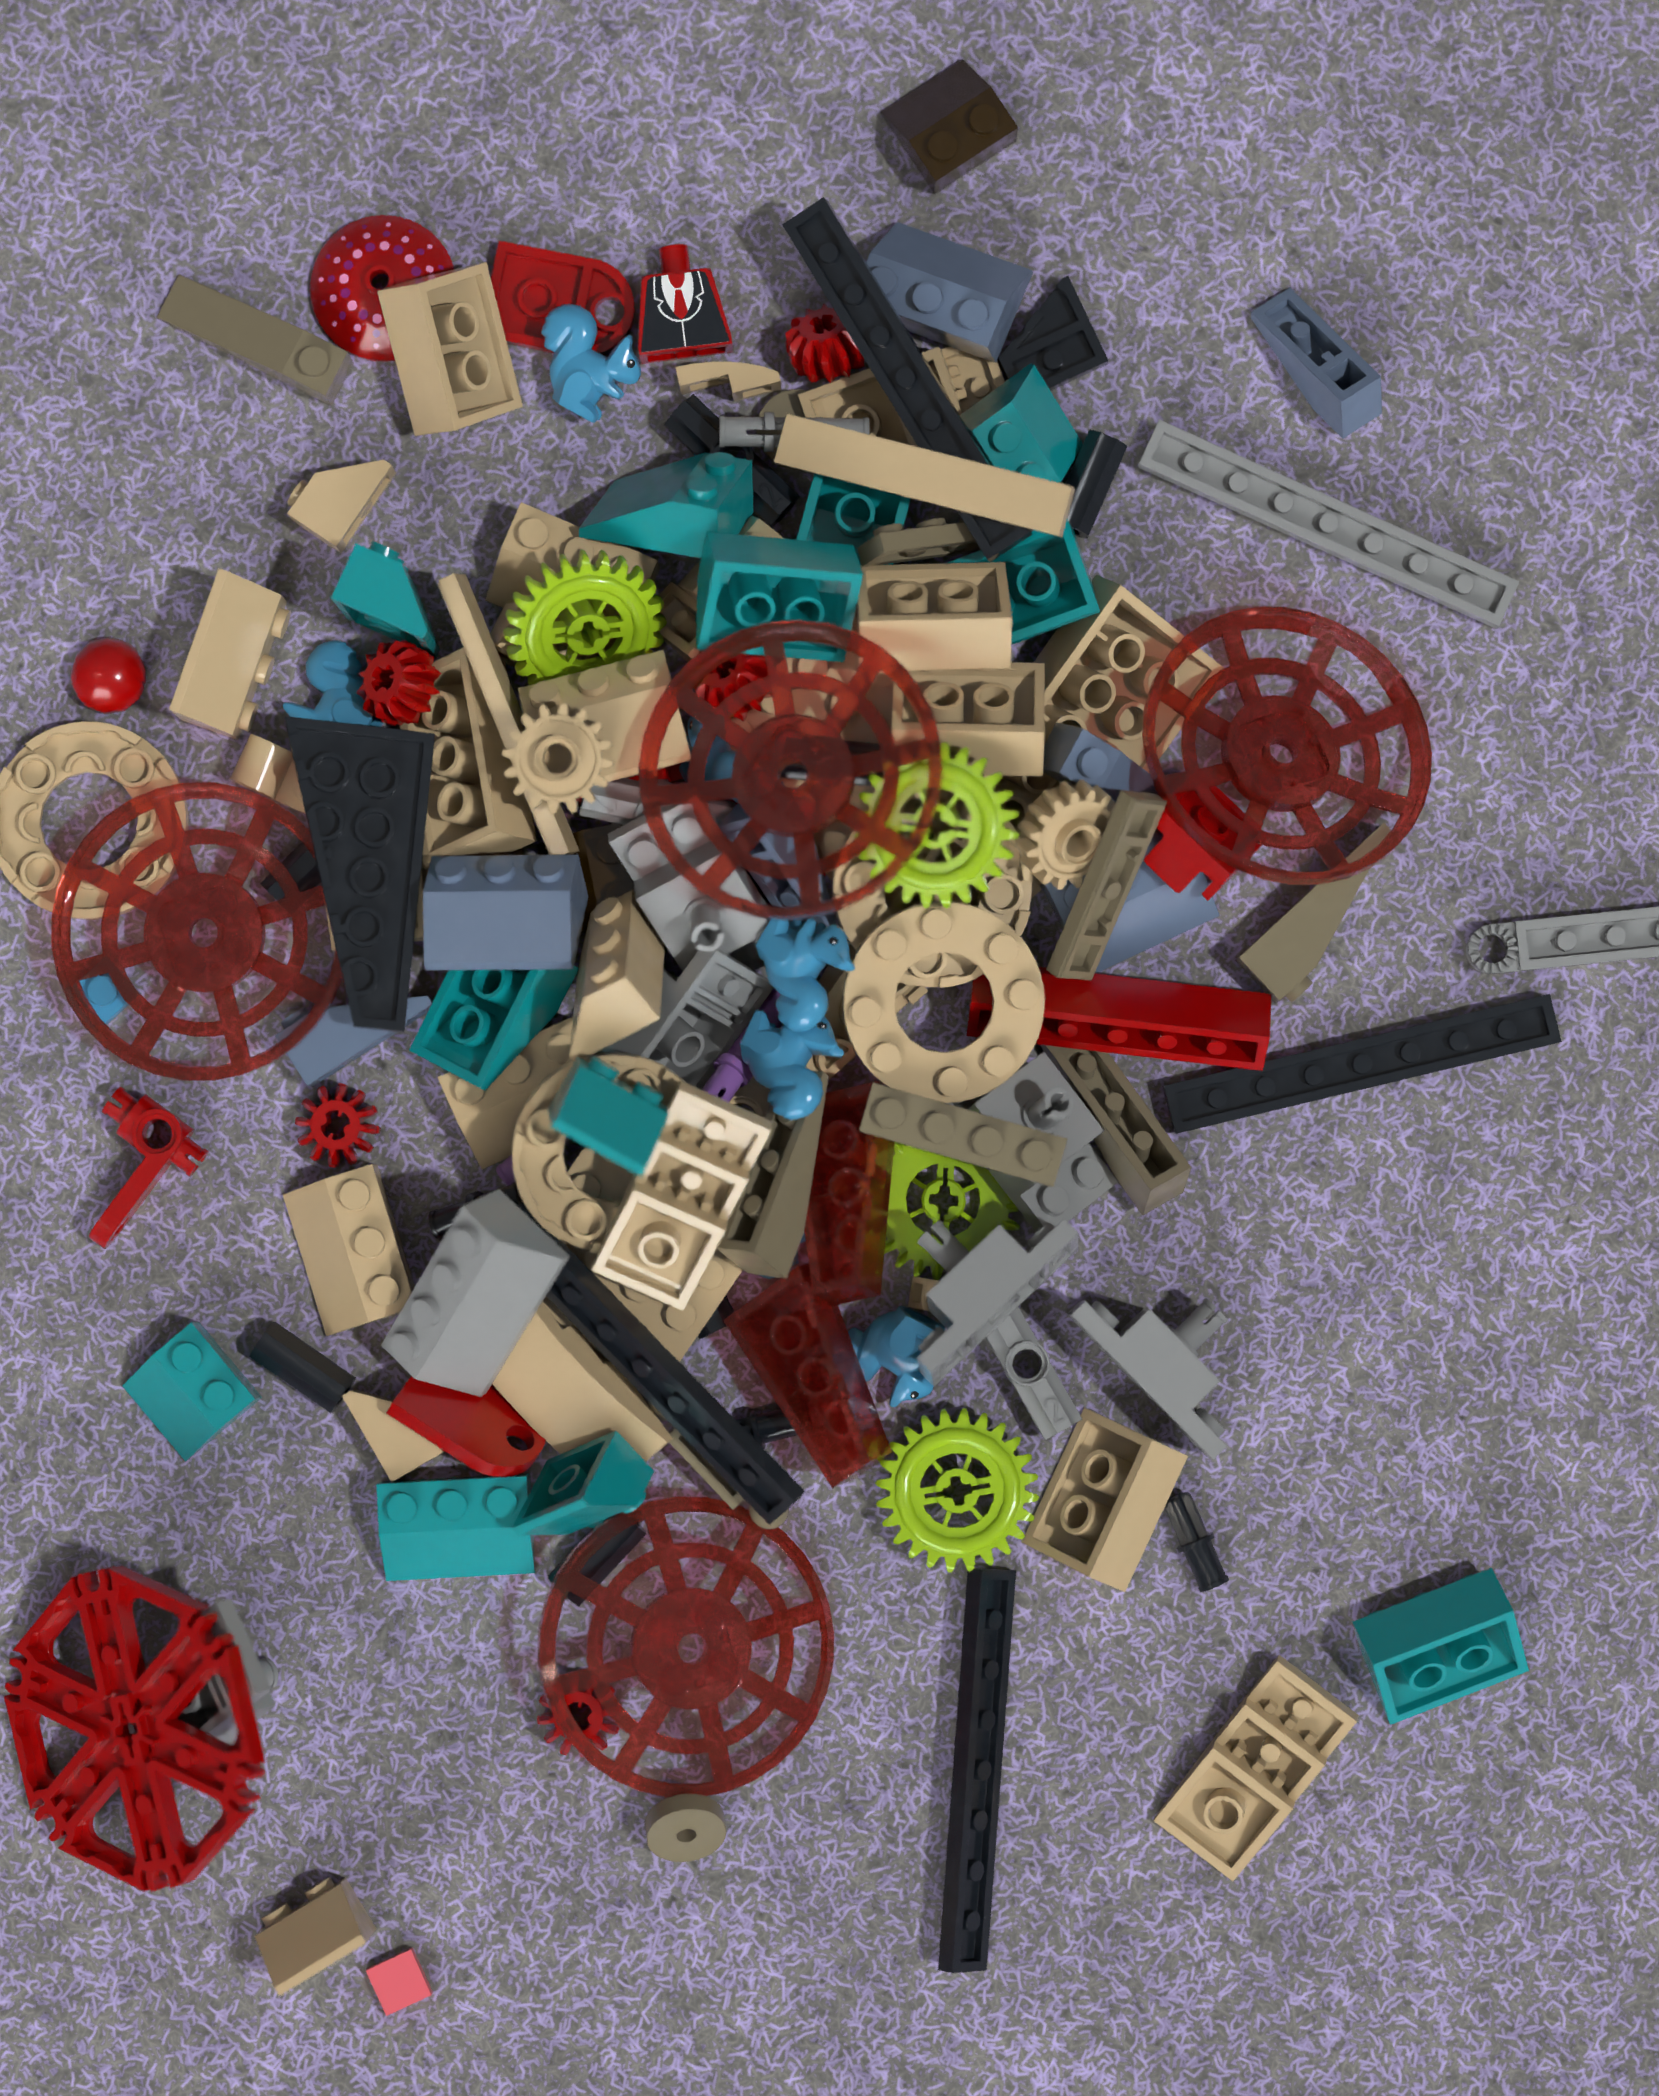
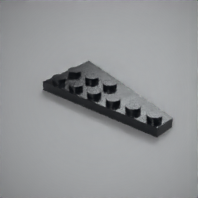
M285 716L284 721L353 1027L404 1033L435 733Z

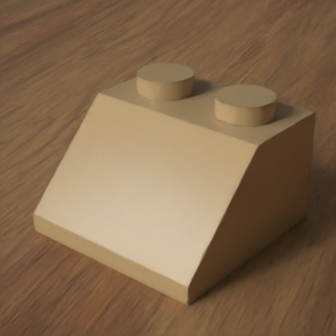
M327 1877L304 1892L308 1901L291 1910L289 1905L285 1903L261 1918L265 1927L259 1930L255 1935V1939L272 1984L279 1996L363 1946L375 1932V1925L346 1877L336 1884L333 1883L330 1877Z

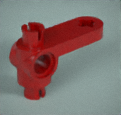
M119 1087L111 1096L122 1105V1108L107 1101L102 1109V1113L120 1124L116 1134L135 1147L145 1158L101 1215L88 1238L103 1249H106L117 1238L172 1163L183 1170L187 1176L191 1177L199 1166L188 1158L189 1155L199 1162H203L209 1153L207 1149H203L190 1139L194 1129L183 1122L178 1116L171 1113L147 1094L138 1101L127 1093L123 1087ZM166 1121L171 1127L172 1138L165 1147L154 1149L147 1140L148 1128L154 1122Z

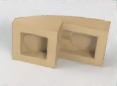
M719 361L693 363L675 367L681 395L727 383L730 385L734 402L781 390L779 372L763 366Z

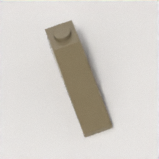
M180 274L176 278L156 317L332 406L354 364L347 351L297 326Z
M1385 823L1372 832L1235 960L1265 993L1271 994V1000L1275 1004L1284 997L1292 1003L1313 984L1307 975L1317 967L1391 829Z
M1041 1045L1046 1055L1104 1129V1132L1097 1136L1094 1141L1113 1175L1142 1216L1182 1194L1192 1167L1110 1054Z
M813 1071L822 1080L823 1097L820 1104L810 1115L797 1120L785 1119L783 1116L773 1112V1106L770 1104L765 1119L772 1121V1131L750 1170L749 1181L727 1221L726 1231L716 1248L748 1274L787 1279L803 1237L828 1083V1075L822 1071Z

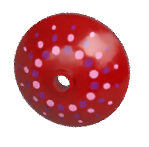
M376 215L361 218L338 230L319 252L310 279L312 307L324 332L341 349L356 357L370 361H395L377 293L381 289H376L372 286V279L378 274L387 275L389 277V283L385 287L387 288L409 280L453 270L454 266L443 244L422 225L412 220L392 215Z

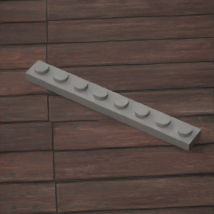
M1160 419L1138 465V468L1495 629L1500 626L1519 584V581Z

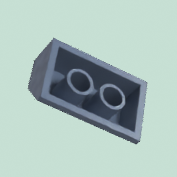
M896 222L875 246L866 261L909 332L996 363L1033 274L1032 270L899 222Z
M1161 832L1153 835L1144 858L1163 838ZM1143 858L1095 973L1218 917L1219 913L1213 897L1207 901L1201 895L1209 886L1205 874L1200 872L1181 893H1176L1145 864ZM1068 880L1062 890H1058L1052 883L1046 884L1043 889L1062 930L1080 890V887L1076 888Z
M432 856L423 889L425 969H573L589 898L579 856Z

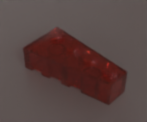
M880 1080L828 1092L825 1095L804 1232L813 1295L833 1306L881 1295L895 1142L859 1131L872 1084L877 1083L887 1086Z
M821 1259L798 1265L789 1272L787 1279L780 1278L723 1320L832 1488L856 1479L892 1453Z

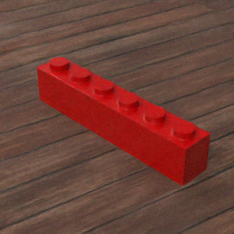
M1038 967L1043 982L1045 1001L1042 1026L1035 1044L1263 1071L1270 1039L1271 994L1098 973L1094 974L1092 980L1057 978L1047 971L1046 967ZM984 974L972 980L966 1036L979 1037L991 1017L993 996L989 980Z

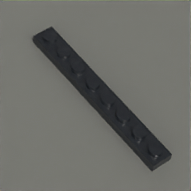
M822 197L782 224L917 446L990 465L829 201ZM958 511L989 561H993L1033 535L1031 530Z
M1546 994L1265 1061L1263 1071L1236 1068L1164 1085L1163 1090L1173 1132L1178 1134L1548 1046L1562 1041L1551 996Z
M522 1201L518 1207L569 1255L568 1260L546 1296L769 1525L773 1523L805 1493V1490L561 1240L553 1236L538 1223Z
M974 1568L967 1572L938 1970L949 1973L987 1971L1016 1570Z

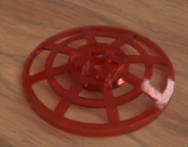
M1252 607L1230 611L1204 622L1187 634L1167 655L1151 683L1144 706L1142 738L1146 763L1155 789L1159 796L1167 802L1166 808L1187 834L1212 856L1236 870L1263 880L1290 885H1320L1348 879L1372 868L1391 854L1413 828L1425 805L1431 782L1432 751L1428 727L1420 705L1405 678L1390 660L1364 637L1339 622L1312 612L1287 607ZM1279 629L1315 637L1318 640L1306 665L1280 658H1255L1249 660L1241 631ZM1222 637L1230 666L1223 668L1210 677L1196 692L1193 699L1168 683L1173 673L1189 655L1208 642ZM1337 645L1351 652L1372 671L1393 704L1392 706L1366 716L1362 707L1351 694L1334 679L1324 674ZM1278 675L1293 678L1299 682L1292 697L1281 695L1262 697L1255 676ZM1236 682L1244 706L1236 713L1231 722H1228L1206 709L1205 706L1218 691L1228 684ZM1319 690L1337 704L1348 717L1350 723L1332 729L1323 715L1310 706L1316 691ZM1160 701L1184 717L1181 730V752L1185 772L1168 775L1163 773L1155 742L1156 714ZM1402 724L1411 760L1410 786L1407 797L1378 789L1381 758L1375 734ZM1197 726L1222 740L1221 764L1199 768L1195 748ZM1357 741L1360 742L1364 760L1362 783L1338 774L1341 762L1340 748ZM1279 744L1287 748L1291 754L1292 762L1282 763L1277 761L1270 752V745ZM1231 782L1237 791L1249 800L1243 820L1238 819L1223 807L1212 794L1209 787ZM1195 791L1199 800L1210 813L1228 829L1237 833L1233 849L1230 850L1221 845L1199 827L1180 805L1174 794ZM1327 791L1355 801L1348 813L1328 828L1324 827L1312 806ZM1370 807L1400 815L1393 829L1381 843L1356 861L1348 863L1334 843L1335 840L1352 830L1365 816ZM1268 810L1293 812L1305 835H1280L1261 830ZM1256 843L1284 850L1314 848L1329 870L1322 872H1294L1262 865L1252 861L1251 857Z
M801 620L769 622L737 631L713 643L690 660L668 684L652 711L643 735L638 765L639 793L646 822L659 849L676 872L699 893L725 908L753 917L777 920L815 918L843 910L870 897L891 881L915 855L927 835L939 804L943 780L942 743L936 720L920 686L906 668L880 645L854 631L828 623ZM804 641L828 644L851 651L864 659L847 685L840 680L821 674L789 672L783 642ZM763 646L768 671L767 677L757 679L739 688L724 699L717 708H714L692 691L703 677L723 662L747 650ZM881 671L897 684L910 701L921 723L924 734L923 739L896 746L885 719L872 702L865 697ZM792 689L823 692L838 698V701L825 720L822 721L809 715L795 713ZM772 694L775 717L761 723L750 733L730 719L734 713L749 702L763 695ZM678 707H680L703 724L691 752L688 783L658 786L657 769L661 745L669 723ZM855 711L860 713L873 729L881 750L857 756L851 755L840 733ZM716 736H719L737 749L732 767V778L705 781L704 774L707 757ZM928 759L929 778L925 803L917 825L907 840L885 826L897 798L900 778L899 767ZM794 763L805 766L807 768V777L801 785L791 788L781 784L780 775L786 766ZM884 771L882 795L877 809L871 817L849 803L854 791L855 777ZM737 798L742 809L750 818L749 822L732 842L717 826L709 810L708 802ZM692 804L693 812L702 831L714 847L722 853L703 875L689 864L676 847L664 822L661 806ZM836 819L859 834L841 850L817 860L814 833L828 827ZM768 831L779 836L793 837L796 864L769 862L754 857L749 853ZM871 843L876 844L895 856L884 870L864 885L838 898L822 902L819 875L831 872L849 863L865 851ZM738 866L766 877L798 879L801 906L783 907L758 904L733 896L719 887Z
M185 782L156 788L128 800L106 815L84 837L68 861L57 888L51 917V948L56 974L67 1002L82 1025L106 1049L128 1064L155 1075L184 1081H218L246 1075L272 1064L296 1048L317 1027L332 1004L342 981L336 948L331 972L325 986L300 973L308 945V920L306 912L326 905L322 886L320 885L300 893L296 882L286 867L270 851L262 847L275 819L287 827L308 848L315 859L310 832L297 816L273 800L241 787L215 782ZM189 799H219L240 803L256 809L244 837L236 833L217 829H192L185 831L175 802ZM153 809L156 810L165 837L153 842L140 851L123 868L119 876L92 862L99 849L120 828L139 815ZM215 844L238 851L224 877L212 873H199L190 846ZM171 853L178 879L165 886L157 896L134 884L136 878L151 863L163 855ZM255 861L261 863L274 876L284 891L286 898L262 906L258 905L254 897L243 887ZM83 879L109 893L101 921V946L103 954L73 961L71 951V916L75 896ZM125 901L147 913L144 924V942L119 949L118 920L122 904ZM292 917L293 944L288 964L285 965L263 953L266 934L265 926ZM202 919L212 920L218 930L215 942L208 947H199L192 938L194 925ZM151 961L156 970L169 981L155 1006L149 1003L137 991L127 976L125 968ZM252 970L277 983L274 989L260 1003L247 1012L240 1014L233 986L244 980ZM109 973L113 984L123 999L138 1014L147 1019L131 1045L118 1037L100 1019L84 994L80 984L81 980ZM187 990L200 993L213 992L220 1021L194 1022L179 1019L173 1015ZM290 990L315 1004L307 1017L287 1037L268 1050L252 1057L250 1056L244 1029L269 1015L286 998ZM165 1029L173 1033L193 1037L224 1035L231 1063L219 1066H186L166 1062L149 1054Z
M672 1496L646 1501L630 1513L625 1514L621 1512L594 1528L572 1550L558 1570L544 1601L538 1627L537 1661L542 1690L551 1714L568 1742L588 1763L611 1779L640 1792L668 1798L680 1794L710 1796L726 1793L753 1782L777 1766L801 1742L815 1721L828 1691L834 1663V1629L830 1605L819 1576L804 1552L780 1528L764 1529L757 1526L751 1519L749 1510L740 1505L732 1510L725 1501L704 1496ZM677 1512H707L733 1518L744 1523L745 1526L733 1551L708 1543L682 1542L674 1544L665 1515ZM645 1521L654 1550L644 1553L627 1564L610 1581L606 1588L579 1573L588 1559L608 1540L628 1527ZM763 1535L776 1543L794 1562L809 1587L813 1598L812 1601L787 1609L784 1599L774 1583L757 1565L751 1562ZM705 1558L726 1564L713 1591L703 1588L686 1586L679 1559ZM659 1565L666 1588L665 1593L652 1600L644 1609L621 1597L623 1591L638 1576ZM744 1575L762 1592L773 1614L746 1622L741 1612L731 1602ZM570 1591L596 1605L587 1633L586 1659L588 1668L558 1675L556 1665V1632L563 1603ZM610 1614L633 1626L630 1639V1656L604 1663L603 1637L607 1620ZM819 1620L821 1632L820 1666L815 1689L809 1703H806L785 1691L794 1659L793 1628ZM688 1634H697L703 1641V1653L694 1662H684L678 1653L679 1642ZM778 1634L779 1659L774 1679L770 1682L748 1669L752 1656V1642ZM637 1676L641 1685L653 1696L639 1722L633 1719L620 1705L609 1683ZM738 1687L762 1700L746 1719L731 1729L724 1731L718 1703L729 1697ZM594 1688L596 1696L606 1713L623 1731L630 1735L614 1761L601 1753L583 1734L570 1713L563 1695ZM672 1706L688 1710L698 1709L704 1738L678 1739L656 1732ZM774 1708L798 1721L789 1736L768 1756L750 1768L733 1774L727 1746L739 1742L754 1732L770 1716ZM648 1746L675 1754L708 1753L713 1781L698 1784L668 1783L643 1777L632 1772Z

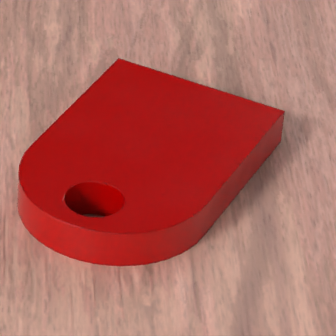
M498 240L491 282L507 344L554 353L544 347L545 337L541 332L545 323V317L552 309L562 304L578 305L591 312L597 324V335L592 349L602 355L613 351L616 345L624 337L628 336L635 318V302L629 283L615 267L598 259ZM607 300L617 301L624 308L622 320L613 326L603 325L596 318L598 306Z
M411 1376L387 1411L388 1415L470 1468L493 1477H511L525 1472L534 1464L546 1442V1439L541 1437L523 1419L493 1384L486 1394L479 1397L420 1381ZM506 1436H516L526 1443L528 1450L515 1449L509 1444Z

